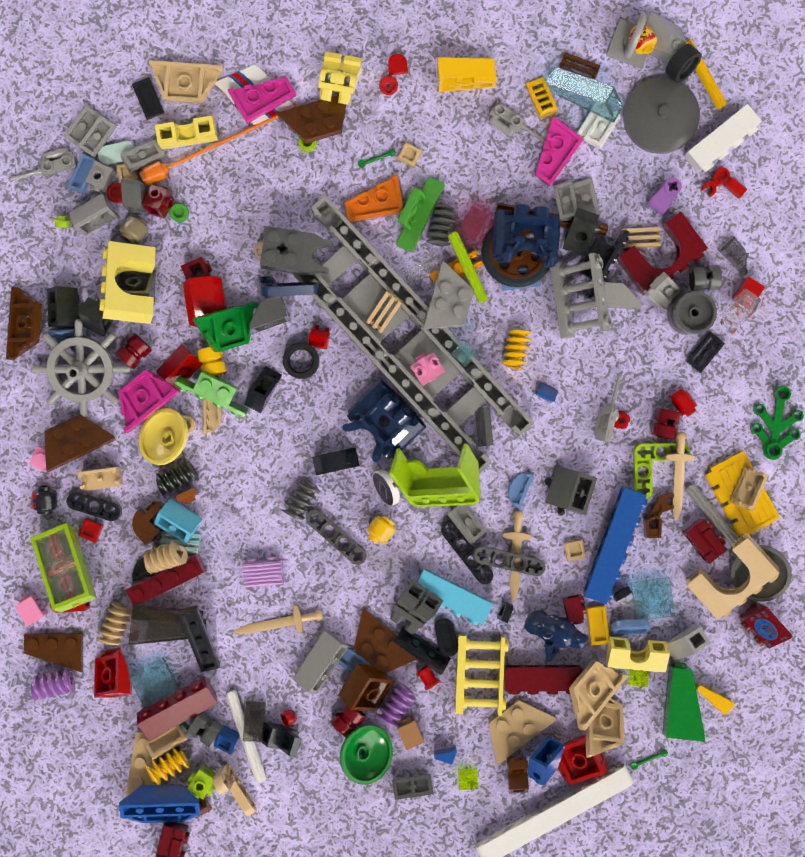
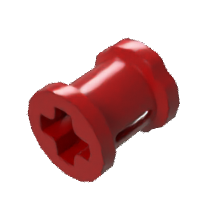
M427 665L415 673L424 683L425 690L431 689L440 682L439 678L434 676Z

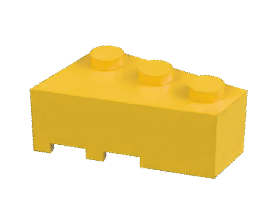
M438 57V91L446 92L495 87V60L489 59V57Z

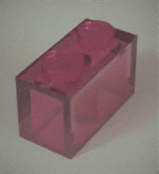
M474 202L458 230L462 242L474 250L477 245L481 247L486 238L483 235L485 230H490L494 224V219H492L494 213Z

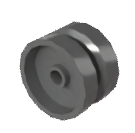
M692 291L678 296L670 303L667 318L670 326L676 332L682 335H694L705 332L713 326L717 318V308L709 295L700 291Z

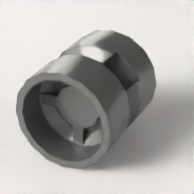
M710 265L705 269L703 266L691 267L689 270L691 291H704L705 288L708 291L720 290L722 286L720 266Z
M201 712L195 718L187 733L194 738L199 737L201 743L210 747L223 725L216 720L210 721V716Z

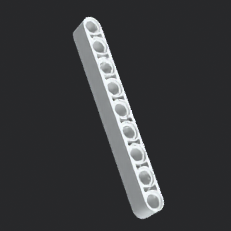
M621 763L617 765V768H611L605 774L600 775V777L597 776L584 783L583 786L581 785L571 790L566 795H562L476 843L474 847L480 857H503L630 787L634 780L626 765Z

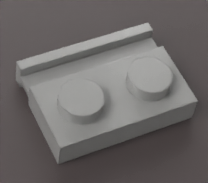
M665 272L655 278L648 291H643L662 311L666 304L669 305L683 292Z

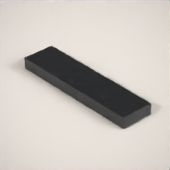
M198 606L178 610L179 619L201 672L220 668L219 659Z

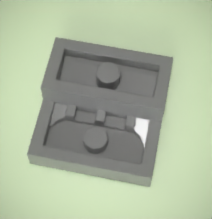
M85 106L64 134V137L95 158L117 127L88 106Z
M592 178L573 183L571 180L553 186L561 221H572L577 208L600 215Z

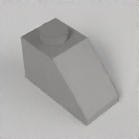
M608 279L607 282H604L607 308L634 310L642 308V303L624 283H618V280Z

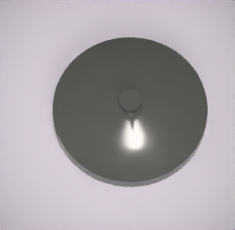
M669 77L650 78L640 83L628 96L623 109V124L629 138L641 149L655 154L671 153L685 146L694 136L700 120V109L693 92L682 82L677 83Z

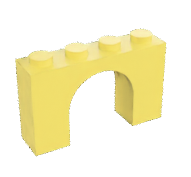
M108 241L107 248H103L102 260H106V264L102 265L101 276L105 277V281L101 282L100 293L104 294V299H100L99 310L103 311V319L151 323L154 297L131 295L124 292L116 284L115 277L125 271L152 273L155 266L156 247Z

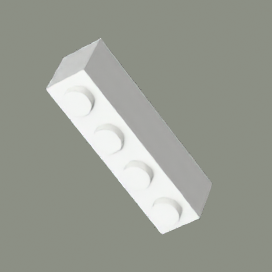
M747 104L689 150L684 157L697 173H700L702 170L707 172L714 166L713 161L717 158L722 160L729 154L727 151L732 146L737 148L744 142L742 139L748 134L750 137L758 131L757 126L762 121Z

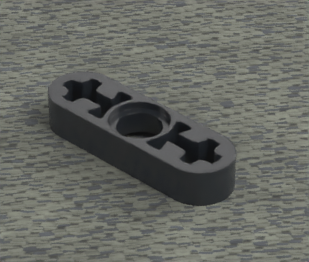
M80 492L69 494L66 500L69 508L101 519L116 521L122 516V509L119 505ZM77 496H79L78 500L85 502L87 498L88 500L85 503V509H83V504H76V506H74L72 498H76ZM93 501L99 503L100 507L97 512L90 510V503ZM104 504H106L105 509L108 510L114 507L117 515L110 517L111 514L108 512H103V515H101L104 510Z

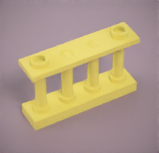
M458 633L455 714H463V708H467V706L497 708L498 716H502V710H506V698H503L504 656L505 652H508V640H505L504 635H500V642L470 641V639L466 638V633ZM470 648L499 650V661L469 660V658H466V650ZM469 668L498 669V680L468 679V677H465V670ZM468 687L498 688L497 700L467 699L464 696V689H468Z

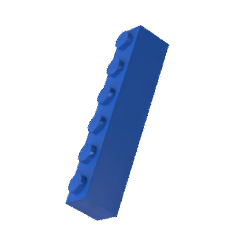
M621 486L583 590L585 597L607 604L608 600L612 599L614 589L612 588L614 583L619 581L621 575L619 569L621 564H625L628 556L626 553L627 548L632 545L634 535L632 534L634 529L638 528L641 521L639 515L641 510L646 508L648 499H646L647 495Z

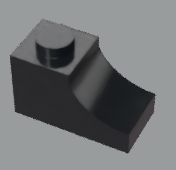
M265 366L249 389L244 405L262 413L282 375Z

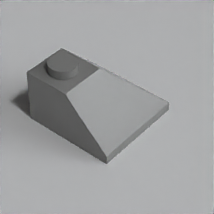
M652 11L649 12L645 25H649L657 36L655 48L649 55L668 64L672 56L681 47L686 45V39L681 27Z

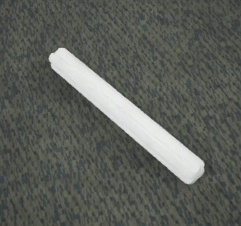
M231 690L226 693V697L255 781L261 783L266 780V775L237 691Z

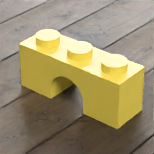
M213 116L194 118L193 123L186 125H177L174 122L155 125L157 142L162 150L219 141L216 122Z
M609 636L606 650L608 667L653 672H666L670 656L668 644L665 641L648 640L643 650L632 651L629 638Z

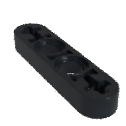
M452 521L445 522L441 527V533L478 582L489 584L494 577L492 570L488 565L481 567L484 572L489 571V579H480L481 573L478 570L475 573L473 570L479 568L481 564L477 563L472 566L467 561L468 557L472 555L474 547ZM445 526H454L453 532L455 535L460 533L461 536L451 542L450 539L453 537L450 533L445 534ZM458 540L466 541L467 546L464 550L456 548Z

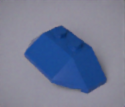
M181 784L142 785L119 802V811L122 819L128 818L140 823L184 822L192 819L194 816H200L199 799Z

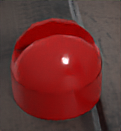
M286 710L280 714L286 727H290L297 720V715L293 716V710Z

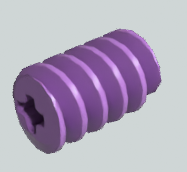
M64 669V675L58 670L56 677L53 672L49 673V678L44 673L41 675V680L35 675L31 683V695L35 701L39 698L53 697L54 694L59 696L62 693L67 694L69 691L73 693L76 689L74 677L69 673L68 669Z
M398 682L401 687L400 690L393 689L396 695L389 694L392 701H384L387 707L380 706L379 709L382 714L376 713L379 719L393 727L397 726L396 720L400 721L402 719L401 714H406L405 707H411L410 701L415 702L416 700L414 693L401 682Z

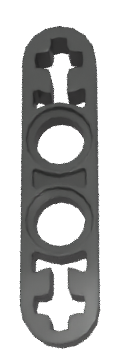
M314 509L308 512L306 521L316 532L353 564L360 565L365 562L367 554L359 544L321 511ZM317 513L319 514L318 519L321 522L324 519L327 521L320 530L317 528L320 525L316 521L312 523L310 521L312 519L311 514L315 515ZM325 526H333L335 533L332 536L325 535ZM341 538H346L349 541V546L345 549L340 548L338 545V541ZM352 544L356 546L353 549L355 552L361 551L363 553L361 555L362 560L357 559L355 561L353 559L355 555L352 552L349 555L346 553L350 550Z
M483 545L476 546L472 551L473 559L480 564L532 576H541L545 572V563L538 558ZM483 550L484 553L491 556L490 559L488 557L480 559L477 553ZM497 554L504 555L503 563L497 564L495 562ZM516 558H521L523 561L520 568L513 566V561ZM527 563L531 565H536L537 563L540 569H536L534 572V569L527 567Z

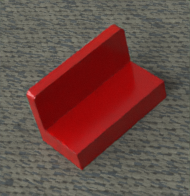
M181 344L156 372L161 378L177 387L174 382L178 376L188 380L203 363L199 362V359Z

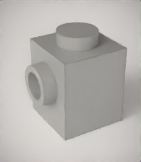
M95 161L85 182L90 185L91 190L99 194L101 191L107 193V189L112 184L117 173L112 168Z

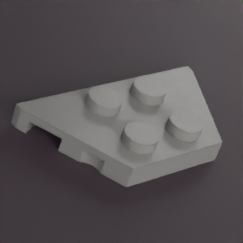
M442 262L439 268L422 328L424 331L433 328H457L465 325L474 290L445 262Z

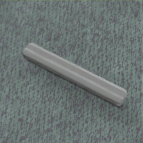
M694 484L688 485L685 491L729 545L732 546V543L739 538Z

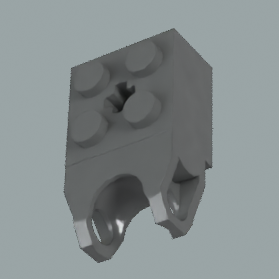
M266 226L260 266L262 269L300 275L329 274V268L316 263L313 260V255L320 248L333 247V241L323 239L314 233ZM282 247H286L288 250L287 252L284 251V254H281L279 251Z

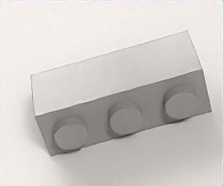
M324 631L317 638L314 648L307 653L303 664L296 669L293 680L308 693L317 694L349 645L334 633Z

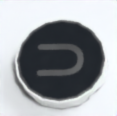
M383 469L375 471L372 474V480L377 494L387 506L397 504L400 495L398 488H394L392 485L394 482L392 477Z

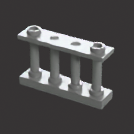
M590 253V261L566 266L564 262L558 261L555 267H550L560 338L562 339L575 338L576 330L597 326L600 327V331H611L612 319L608 314L602 274L603 260L600 254ZM591 269L592 280L572 285L567 284L566 276L569 273ZM594 288V300L570 303L569 295L571 292ZM597 307L598 319L573 322L572 313L574 311Z

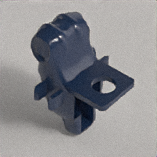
M543 610L533 611L525 620L524 628L526 631L545 641L544 647L547 662H550L556 656L559 648L572 647L582 649L588 644V635L579 631L565 617L548 615Z

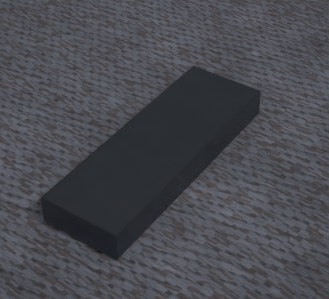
M405 626L401 628L394 640L395 644L440 675L445 671L451 659L450 657L443 656L437 648L417 634H411L406 631Z

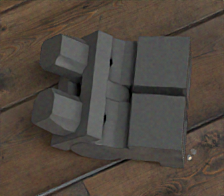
M412 579L394 604L390 620L399 624L403 617L406 618L409 622L405 629L409 633L414 634L435 616L444 600L431 591H428L424 597L423 594L426 588Z

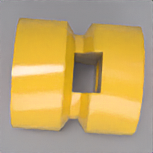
M211 347L197 351L199 362L203 363L201 371L203 370L213 376L227 373L226 364L221 360L224 357L223 351L213 352Z

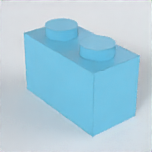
M170 498L158 512L154 524L187 544L198 530L203 519Z

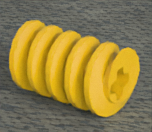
M521 329L509 330L507 334L512 337L507 338L506 341L511 345L505 346V349L509 352L503 354L508 360L502 361V364L511 369L525 370L520 365L526 364L522 357H528V354L524 353L523 350L529 349L525 342H530L531 339L527 338L526 335L532 334V332Z
M181 746L180 751H177L175 748L172 749L173 755L166 752L165 760L161 756L158 757V764L152 760L151 768L148 765H144L153 782L161 785V778L168 781V773L174 777L175 769L181 773L182 765L187 769L189 768L188 759Z

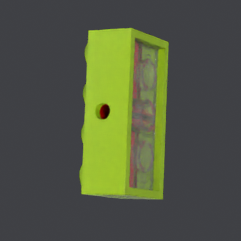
M65 523L30 537L52 610L62 613L97 598L73 526Z

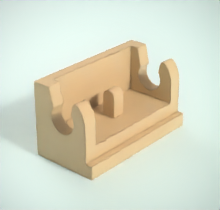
M120 467L77 472L78 478L82 481L80 489H84V491L123 486Z
M744 467L730 503L753 511L768 474L755 471L753 468Z

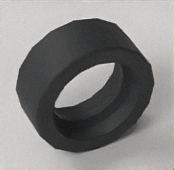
M691 44L684 45L672 56L666 66L665 73L677 83L684 81L700 63L702 53Z
M297 342L285 350L283 366L290 376L296 379H307L317 372L319 356L311 345ZM297 350H305L312 357V365L305 372H297L290 365V357Z

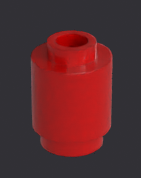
M683 388L670 396L672 404L678 412L682 413L681 416L686 415L688 417L697 411L695 409L697 403L689 392Z

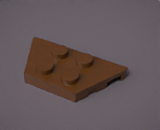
M339 95L332 96L331 102L319 100L277 112L280 121H284L289 126V129L307 144L341 134L346 115V105L338 103Z
M11 286L6 360H15L38 344L40 340L42 304L21 288Z
M82 415L75 416L45 430L46 472L53 471L115 441L114 435Z
M365 608L362 610L353 649L356 653L383 673L390 672L417 660L416 657L394 643L397 635Z

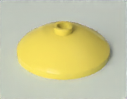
M163 408L157 410L146 419L139 434V449L145 460L155 465H165L180 455L185 447L188 436L185 418L176 410Z

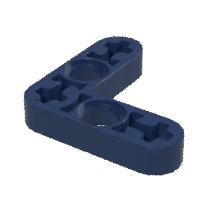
M271 276L256 278L257 289L261 296L314 295L318 293L317 282L277 283L274 277Z

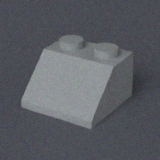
M103 193L90 197V201L85 204L76 205L73 211L69 212L73 226L85 236L118 217L108 198Z

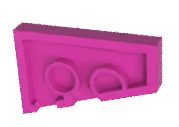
M555 116L551 119L534 176L548 186L552 185L584 140Z

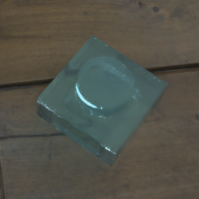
M464 340L451 354L466 367L479 352Z

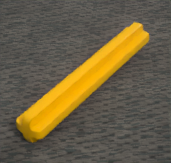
M692 40L686 41V44H691L696 48ZM701 58L695 71L715 107L719 110L725 107L727 102L704 60Z

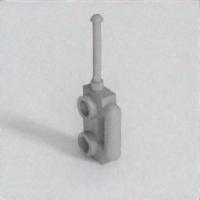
M496 102L488 115L490 116L489 123L508 136H512L514 133L517 134L522 129L543 143L545 142L543 137L524 124L526 120L523 116L520 117L517 112L514 113L502 103ZM498 119H501L502 121H504L505 123H507V124L510 125V126L508 127L507 125H505L504 123H502V122L499 121Z
M68 148L44 153L42 160H39L41 168L36 171L9 177L8 180L13 182L14 180L36 174H43L44 177L48 178L50 175L55 176L57 173L73 170L77 166L74 153L70 152Z
M617 373L611 403L609 406H603L598 412L594 429L596 440L610 442L614 438L615 433L613 429L615 422L619 418L618 408H615V400L622 376L621 373Z

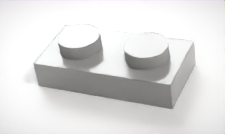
M152 140L121 153V159L131 173L164 159V153L156 140Z
M458 505L447 513L470 544L474 543L486 532L466 505Z

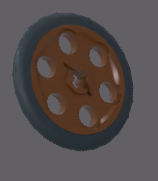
M494 226L488 231L482 243V261L487 272L499 283L510 287H526L538 282L549 271L550 267H545L542 260L538 262L533 261L531 254L534 252L528 250L521 252L520 256L516 254L512 261L508 262L509 268L507 270L500 269V262L494 261L492 257ZM531 230L523 231V237L530 234L534 235ZM521 265L526 266L528 273L521 275L518 273L517 268Z

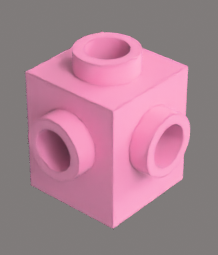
M434 352L429 355L423 353L415 358L417 362L410 366L422 386L446 372Z

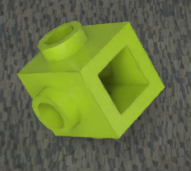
M202 764L198 772L193 771L187 782L190 785L187 790L198 799H204L206 794L210 796L215 789L212 780L216 773Z

